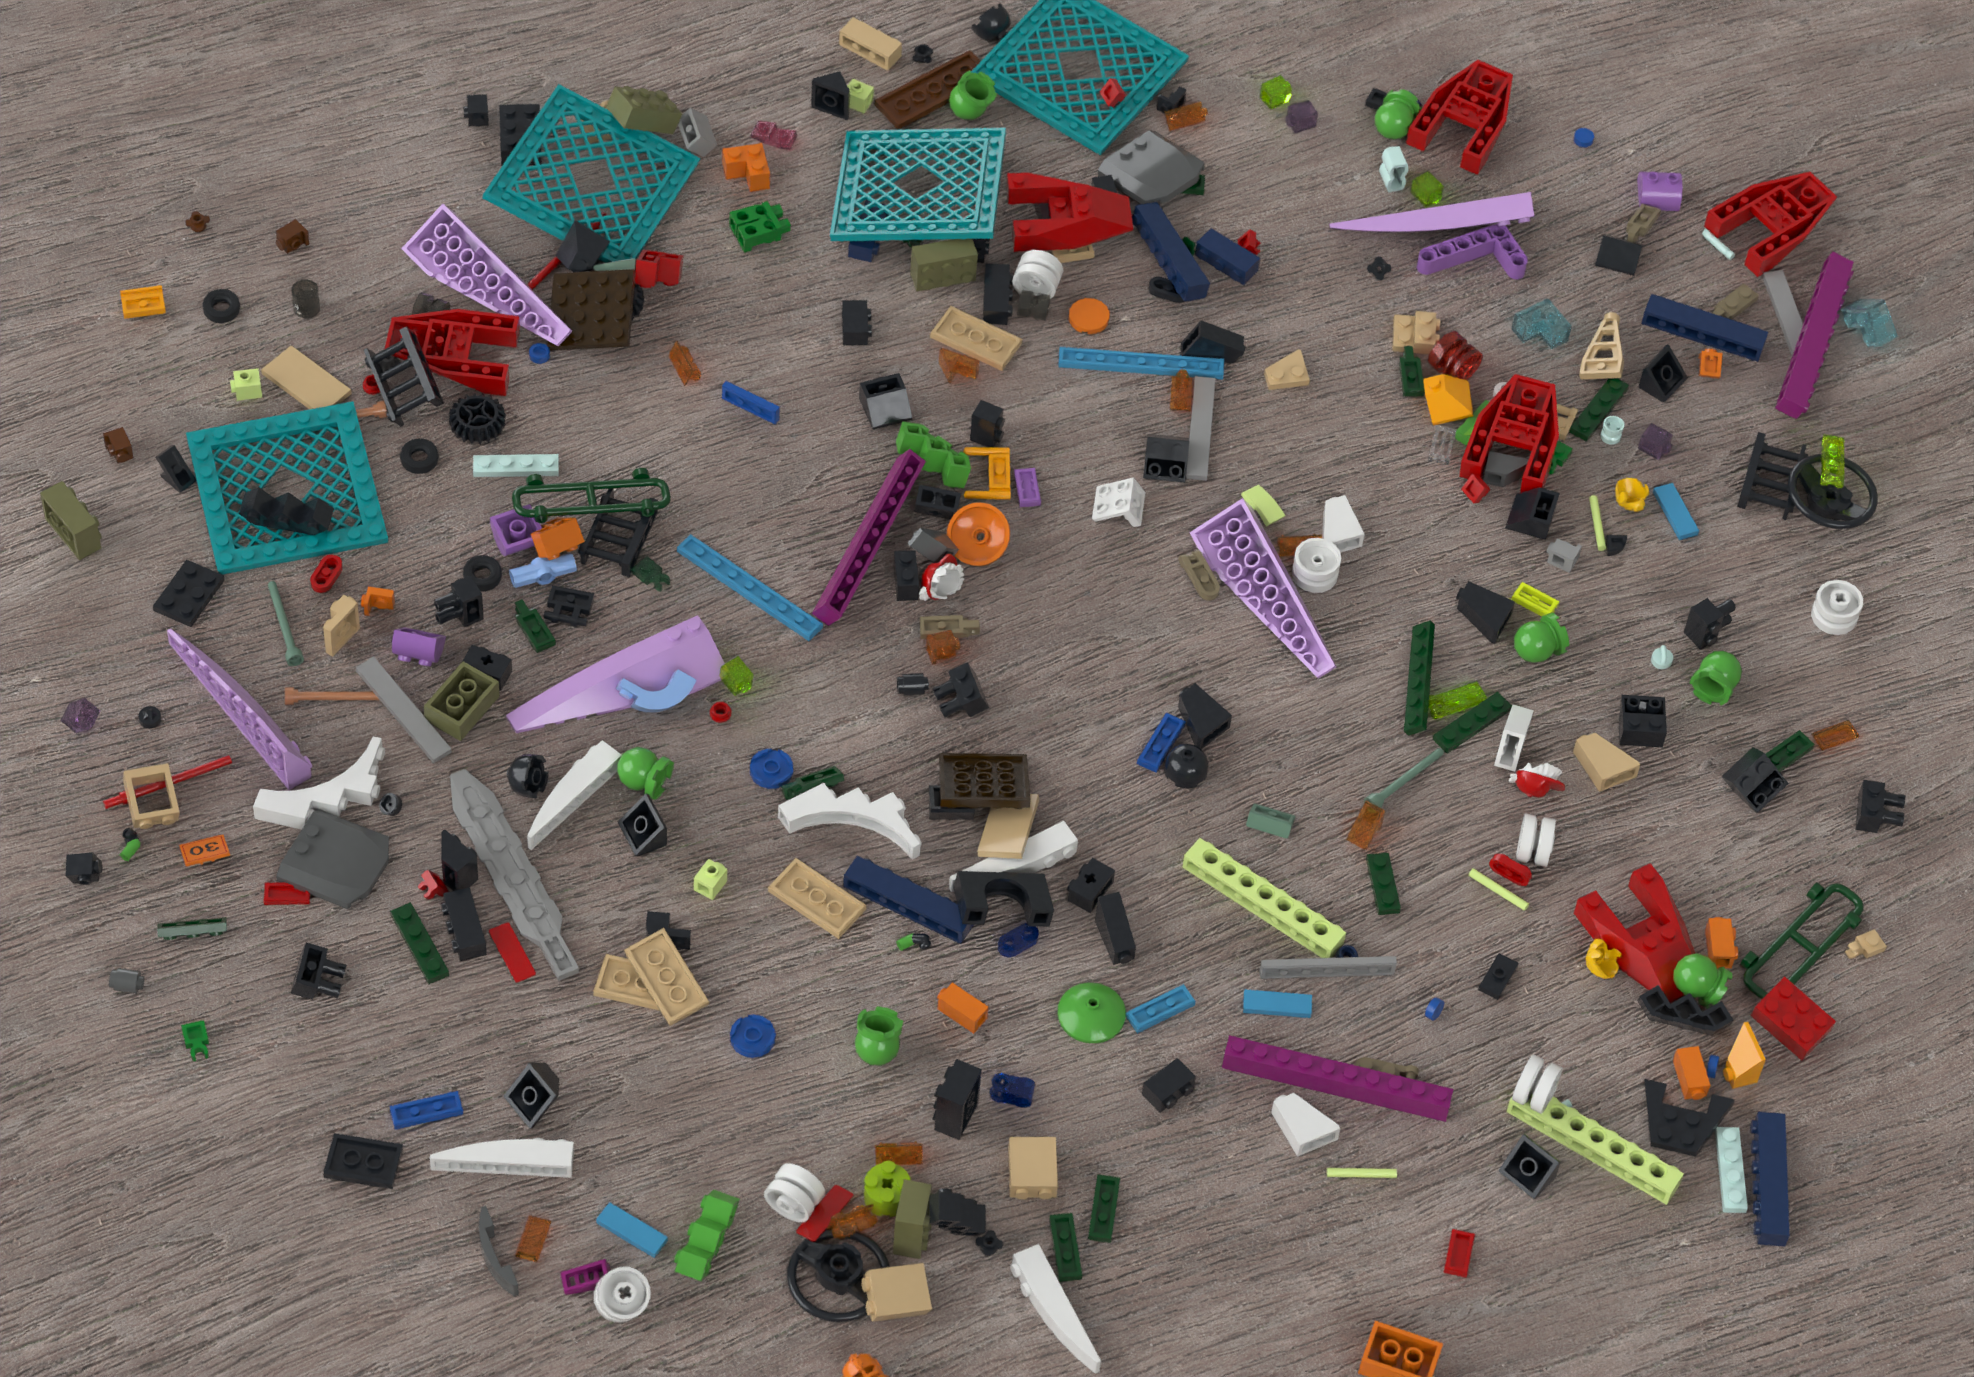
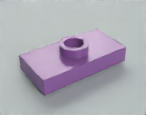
M1035 468L1014 469L1019 506H1041Z

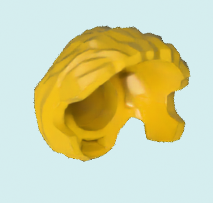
M1627 477L1617 481L1615 495L1619 506L1634 512L1644 509L1645 499L1650 494L1648 485L1644 484L1643 487L1641 481L1636 478Z
M1595 939L1586 954V965L1591 973L1597 977L1610 979L1615 977L1618 972L1619 965L1616 959L1621 957L1622 954L1617 949L1608 950L1604 940Z

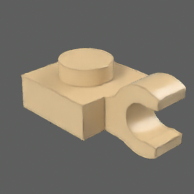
M1874 929L1857 936L1854 942L1848 944L1849 949L1845 953L1849 959L1855 958L1860 954H1863L1867 959L1884 952L1887 946Z

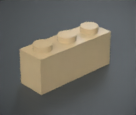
M854 17L840 30L839 45L886 70H889L901 57V42Z

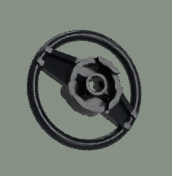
M1832 454L1808 456L1793 467L1788 478L1789 495L1796 508L1805 517L1821 526L1832 529L1855 528L1867 522L1877 508L1878 493L1873 480L1862 467L1847 458ZM1818 462L1835 463L1857 474L1865 483L1869 492V505L1867 509L1851 502L1853 494L1844 484L1837 481L1833 476H1827L1824 479L1812 464ZM1797 477L1808 494V507L1798 495L1796 487Z
M827 1229L816 1242L805 1239L794 1250L787 1267L788 1287L797 1304L810 1315L830 1322L854 1321L868 1315L866 1311L867 1293L862 1289V1278H864L863 1275L866 1272L863 1270L861 1253L853 1245L846 1242L835 1245H823L818 1242L831 1238L851 1239L870 1249L876 1256L880 1268H888L890 1265L881 1247L868 1236L850 1229ZM799 1260L816 1269L815 1277L825 1289L838 1295H844L849 1292L865 1305L854 1311L835 1313L822 1310L811 1304L803 1296L797 1284L796 1272ZM835 1266H837L838 1268L840 1266H843V1269H836Z

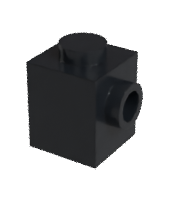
M487 94L467 95V106L463 108L464 119L468 118L469 127L489 126Z
M93 852L66 855L65 876L72 883L89 885L91 882L99 881V874L102 873V862Z

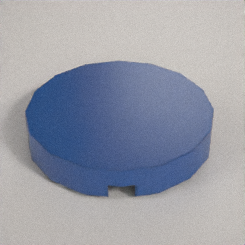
M761 750L752 757L750 776L760 787L767 789L780 788L786 785L793 776V761L782 750Z
M755 1014L748 1015V1017L743 1019L742 1017L737 1019L730 1031L732 1047L737 1053L750 1058L761 1057L769 1053L774 1047L776 1040L775 1029L770 1020Z

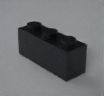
M985 263L983 321L989 324L1007 325L1008 317H1012L1013 305H1009V301H1013V289H1009V285H1013L1014 273H1010V264Z
M470 887L443 893L444 902L440 903L443 916L447 915L449 920L446 921L448 935L453 934L454 940H451L453 953H458L460 961L487 955L486 941Z

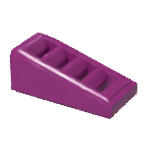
M599 1260L560 1272L564 1294L570 1295L595 1290L597 1282L601 1279L599 1272L603 1271V1275L611 1271L607 1260ZM593 1273L594 1280L590 1281L589 1274ZM580 1275L584 1276V1283H581ZM570 1277H574V1286H571Z

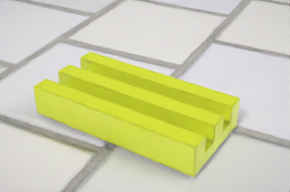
M1524 582L1520 584L1511 598L1515 603L1540 616L1554 613L1555 608L1559 605L1558 600Z

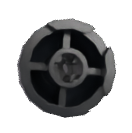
M999 3L997 9L993 6L978 18L980 22L977 26L976 24L971 26V29L981 39L985 41L998 39L1000 41L1008 34L1007 29L1010 26L1011 19L1008 11Z
M1181 744L1173 748L1167 755L1164 771L1166 778H1170L1171 781L1175 782V786L1180 788L1197 787V784L1207 777L1209 767L1207 756L1199 747L1192 744Z
M523 754L515 758L507 770V778L511 789L517 795L536 799L539 791L541 793L544 792L549 775L548 771L544 770L543 763L546 762V759L542 755Z

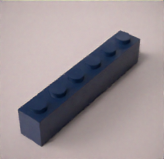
M1158 202L1136 205L1132 215L1133 225L1139 231L1141 238L1146 242L1150 252L1154 254L1159 265L1163 268L1183 301L1206 298L1210 282Z
M1654 294L1650 296L1641 323L1759 362L1769 333L1760 328Z
M856 856L844 874V888L959 944L963 943L974 926L962 924L958 905L948 897H942L927 887H921L913 883L909 878L894 874L890 869L882 868L867 858Z
M1758 1111L1755 1120H1751L1750 1133L1754 1134V1140L1751 1142V1154H1755V1160L1752 1161L1751 1167L1752 1174H1755L1752 1194H1756V1201L1753 1202V1215H1757L1753 1234L1757 1235V1244L1785 1247L1790 1236L1786 1118L1783 1113Z

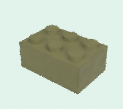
M615 86L606 106L623 128L674 134L682 116L677 105L661 90L649 91L645 88L633 89L629 86Z
M951 239L912 246L910 274L916 291L976 281L978 254L973 240Z
M61 481L40 492L45 520L79 561L101 549L100 539H102V536L98 530L99 521L94 514H89L85 503L76 498L72 487H67Z
M463 661L424 705L425 718L431 725L462 741L500 697L499 681Z
M904 1179L895 1219L894 1255L921 1259L922 1251H927L929 1231L932 1228L930 1224L932 1184Z

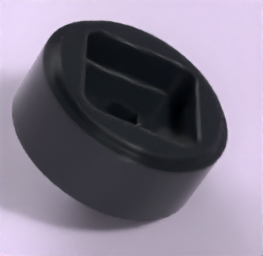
M147 706L140 710L138 714L139 723L144 728H155L161 723V713L158 708Z
M387 793L381 798L379 808L383 814L395 816L402 809V799L396 794Z

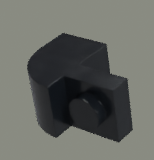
M647 911L646 937L664 928L677 950H690L691 930L671 929L670 913Z

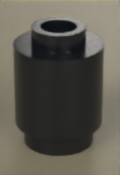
M923 673L902 674V676L897 677L898 694H903L904 696L924 695L925 690H929L928 677H924Z

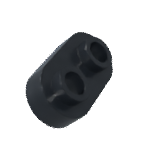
M1160 276L1153 277L1150 280L1148 290L1153 296L1175 303L1184 302L1171 280Z

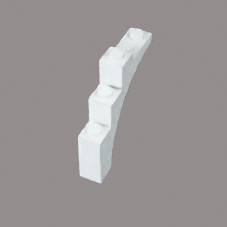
M373 736L366 751L358 761L344 773L328 782L311 788L293 791L260 789L253 805L255 819L303 829L311 814L318 809L340 817L341 811H345L348 801L372 806L374 798H378L380 793L377 774L379 760L382 761L385 755V748L382 747V738Z
M822 783L778 805V818L789 833L819 824L842 823L857 825L889 838L900 846L912 860L920 856L921 840L917 834H913L910 830L909 824L904 818L905 804L893 792L871 802L868 795L863 794L858 787L837 798L834 791L828 789L825 783Z

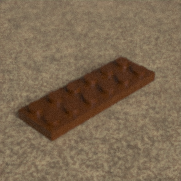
M968 50L875 99L874 105L899 130L950 103V94L953 88L958 85L962 75L972 71L981 60L971 50Z

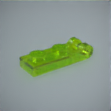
M1824 434L1821 439V485L1828 486V484L1835 485L1836 488L1843 487V437Z
M1476 681L1435 696L1429 695L1428 708L1431 710L1430 715L1432 718L1439 719L1477 706L1486 700L1487 697Z

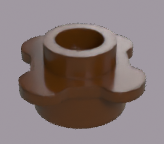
M198 211L192 212L190 219L185 221L186 226L190 227L194 232L205 230L206 223L210 222V217L207 215L203 216Z

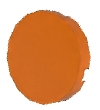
M1084 298L1072 304L1069 309V322L1078 332L1082 333L1084 331L1087 334H1095L1107 327L1110 312L1101 301L1093 298Z

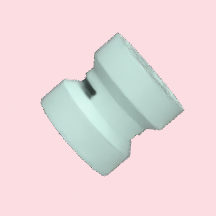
M1609 416L1604 420L1600 436L1606 444L1614 445L1620 441L1624 428V422L1621 418Z

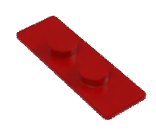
M506 922L489 929V934L514 981L518 983L535 976L536 972L510 923Z
M834 1185L814 1208L809 1219L798 1227L796 1233L812 1242H816L853 1198L854 1194L838 1185Z

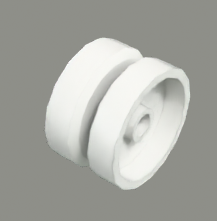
M1040 250L1027 251L1022 255L1012 280L1013 287L1026 299L1038 302L1048 301L1055 295L1064 271L1063 266L1050 253Z
M1310 538L1301 542L1296 548L1292 567V577L1297 586L1312 593H1322L1330 590L1338 579L1342 559L1339 549L1332 542L1322 538Z
M1833 580L1821 585L1811 612L1814 624L1820 630L1832 635H1842L1852 631L1858 622L1859 614L1863 607L1862 594L1854 585L1847 581Z
M1524 814L1517 846V862L1528 863L1532 850H1534L1535 865L1547 867L1554 845L1556 819L1544 817L1541 820L1539 830H1536V815Z
M1533 1054L1519 1078L1512 1101L1524 1105L1533 1094L1530 1103L1531 1109L1542 1114L1557 1089L1563 1068L1551 1063L1541 1074L1544 1068V1059Z
M794 1164L782 1165L775 1175V1180L764 1191L767 1203L780 1215L795 1222L807 1221L814 1211V1206L825 1195V1189L818 1178L808 1170Z
M618 1267L609 1271L597 1282L594 1290V1304L598 1312L605 1319L615 1323L627 1322L640 1315L648 1306L651 1297L650 1285L646 1277L640 1271L631 1267ZM619 1291H621V1292H623V1293L625 1294V1298H624V1299H621V1298L619 1297L620 1294H621V1293H619Z

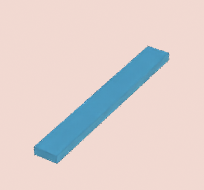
M1070 347L1059 348L1058 367L1182 377L1198 376L1222 380L1224 377V359Z
M690 534L677 546L679 554L806 640L810 641L823 628V623Z

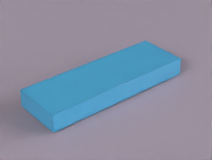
M1670 483L1655 487L1653 494L1678 539L1682 540L1698 535L1699 529L1674 484Z
M1183 984L1126 1012V1018L1138 1034L1195 1006L1196 1001Z
M1244 989L1243 1013L1311 1018L1312 995Z
M610 1202L596 1219L598 1225L653 1258L657 1256L668 1241L667 1236Z

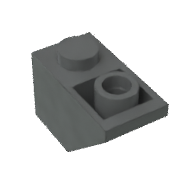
M1489 451L1483 481L1486 484L1505 487L1523 477L1529 459Z
M924 528L914 532L911 540L908 542L910 547L933 563H939L946 554L954 556L959 550L945 532Z

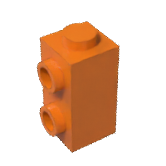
M1709 918L1705 928L1708 957L1716 964L1717 968H1732L1734 960L1738 959V947L1734 946L1736 929L1732 927L1731 918Z
M953 982L947 989L943 988L937 996L938 1010L973 1034L988 1019L989 1007Z
M1699 1046L1676 1049L1673 1063L1684 1100H1699L1707 1097L1710 1082Z

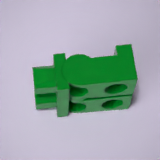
M768 201L762 202V205H754L729 213V227L744 253L752 251V247L759 244L781 241L782 234L790 231L791 224L788 218L778 220V218L783 217V210L780 204L770 206Z

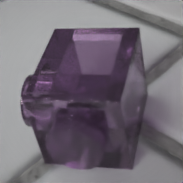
M1310 100L1288 106L1285 121L1287 126L1291 127L1296 134L1316 127L1318 112Z
M1651 423L1641 435L1638 449L1660 460L1664 454L1668 455L1673 447V444H1671L1673 434Z
M82 698L68 704L60 721L76 734L85 730L88 731L95 724L100 710L86 698Z

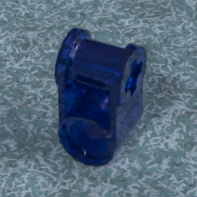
M998 1073L992 1078V1086L989 1091L990 1097L996 1102L1027 1108L1032 1104L1035 1082L1027 1077Z

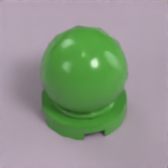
M971 71L964 73L958 85L953 88L949 98L950 107L954 114L964 120H975L982 116L997 96L994 89V81L983 72L971 73Z
M1400 89L1399 92L1391 90L1384 98L1383 105L1376 112L1375 126L1377 131L1383 137L1392 140L1402 139L1407 135L1409 127L1422 109V106L1420 107L1417 103L1418 98L1404 89Z
M1548 613L1543 615L1540 621L1526 622L1518 628L1514 636V648L1522 659L1527 662L1537 663L1544 662L1552 654L1562 655L1567 653L1566 647L1570 645L1569 637L1565 626L1560 627L1556 621L1559 619L1556 614Z
M1714 651L1708 654L1702 660L1699 670L1695 671L1690 680V684L1694 687V695L1710 705L1712 702L1720 703V705L1727 703L1733 693V689L1741 679L1742 668L1740 662L1733 654L1726 651Z
M635 747L623 753L617 764L618 776L625 786L636 791L645 790L644 794H649L654 800H657L664 792L665 788L662 785L666 777L671 778L674 769V762L669 758L661 757L658 760L654 752L642 747Z
M1698 953L1683 957L1678 961L1674 970L1676 987L1684 995L1691 993L1693 998H1699L1698 1004L1706 1009L1710 1008V1004L1715 1005L1721 1000L1728 989L1724 986L1727 978L1729 980L1732 979V972L1724 967L1717 969L1716 964L1709 957Z
M876 1007L874 1011L867 1012L864 1009L858 1014L856 1025L858 1032L854 1042L855 1049L859 1057L869 1065L883 1066L897 1056L903 1020L897 1017L898 1013L885 1007Z

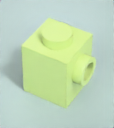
M852 79L849 85H847L850 90L849 108L865 113L873 102L874 87Z
M258 368L233 371L234 380H230L231 392H236L237 401L262 398Z
M708 859L694 877V890L713 900L727 882V869L721 863Z

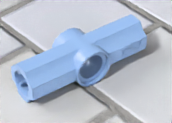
M569 553L553 560L537 557L532 560L531 564L510 569L509 575L511 583L515 588L536 582L540 585H546L551 583L557 576L576 572L577 567L573 554Z

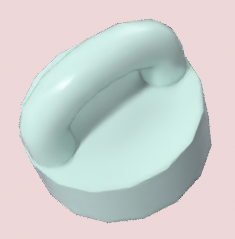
M1665 645L1653 651L1651 663L1654 667L1667 669L1672 665L1673 654Z

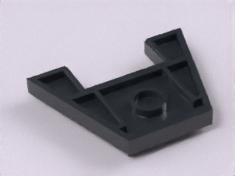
M1644 1079L1651 1147L1696 1157L1732 1108L1735 1099L1712 1094L1707 1113L1664 1104L1663 1099L1667 1084Z

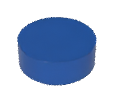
M1587 128L1577 129L1574 134V143L1579 147H1589L1593 144L1594 133Z
M536 343L529 349V358L536 364H543L550 358V349L543 343Z
M1437 997L1433 998L1426 1008L1425 1016L1435 1021L1443 1010L1444 1001Z
M1711 1055L1709 1057L1706 1071L1708 1077L1715 1079L1720 1056Z

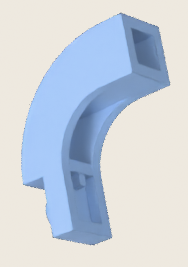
M676 670L667 686L660 691L644 690L624 678L619 681L616 689L620 691L619 694L629 700L631 698L635 699L631 705L632 708L642 712L654 713L668 710L681 702L690 693L697 680L680 670Z

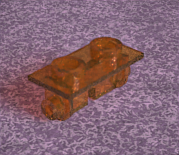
M1201 101L1165 111L1169 131L1206 121L1205 115H1208V110L1206 107H1202Z
M676 341L668 356L684 386H686L689 380L698 381L701 378V372L696 363H692L693 358L688 347L680 346L678 341Z
M1185 369L1179 370L1176 376H1172L1170 410L1191 411L1193 378H1189V374Z
M1313 533V535L1287 537L1282 535L1280 538H1277L1279 556H1294L1296 548L1301 542L1310 538H1322V534L1316 535V533Z
M917 1141L900 1143V1145L879 1142V1145H875L876 1165L888 1160L897 1165L922 1164L923 1145L922 1143H917Z
M870 1204L865 1207L860 1205L851 1212L835 1214L831 1217L827 1230L832 1229L833 1237L842 1239L855 1234L856 1231L853 1225H856L859 1232L873 1228L877 1224V1217L870 1213L874 1205Z

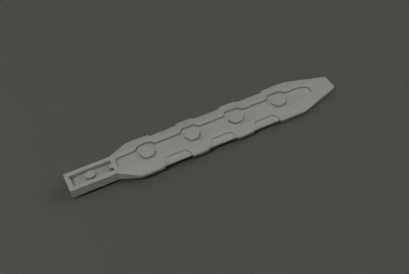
M466 769L451 774L453 811L462 828L466 829L480 861L484 862L494 880L493 884L498 894L503 897L511 911L512 919L520 934L541 948L558 981L578 974L579 967L561 936L563 917L554 900L550 899L542 885L541 877L535 866L531 865L522 849L519 837L512 831L503 814L504 811L495 794Z

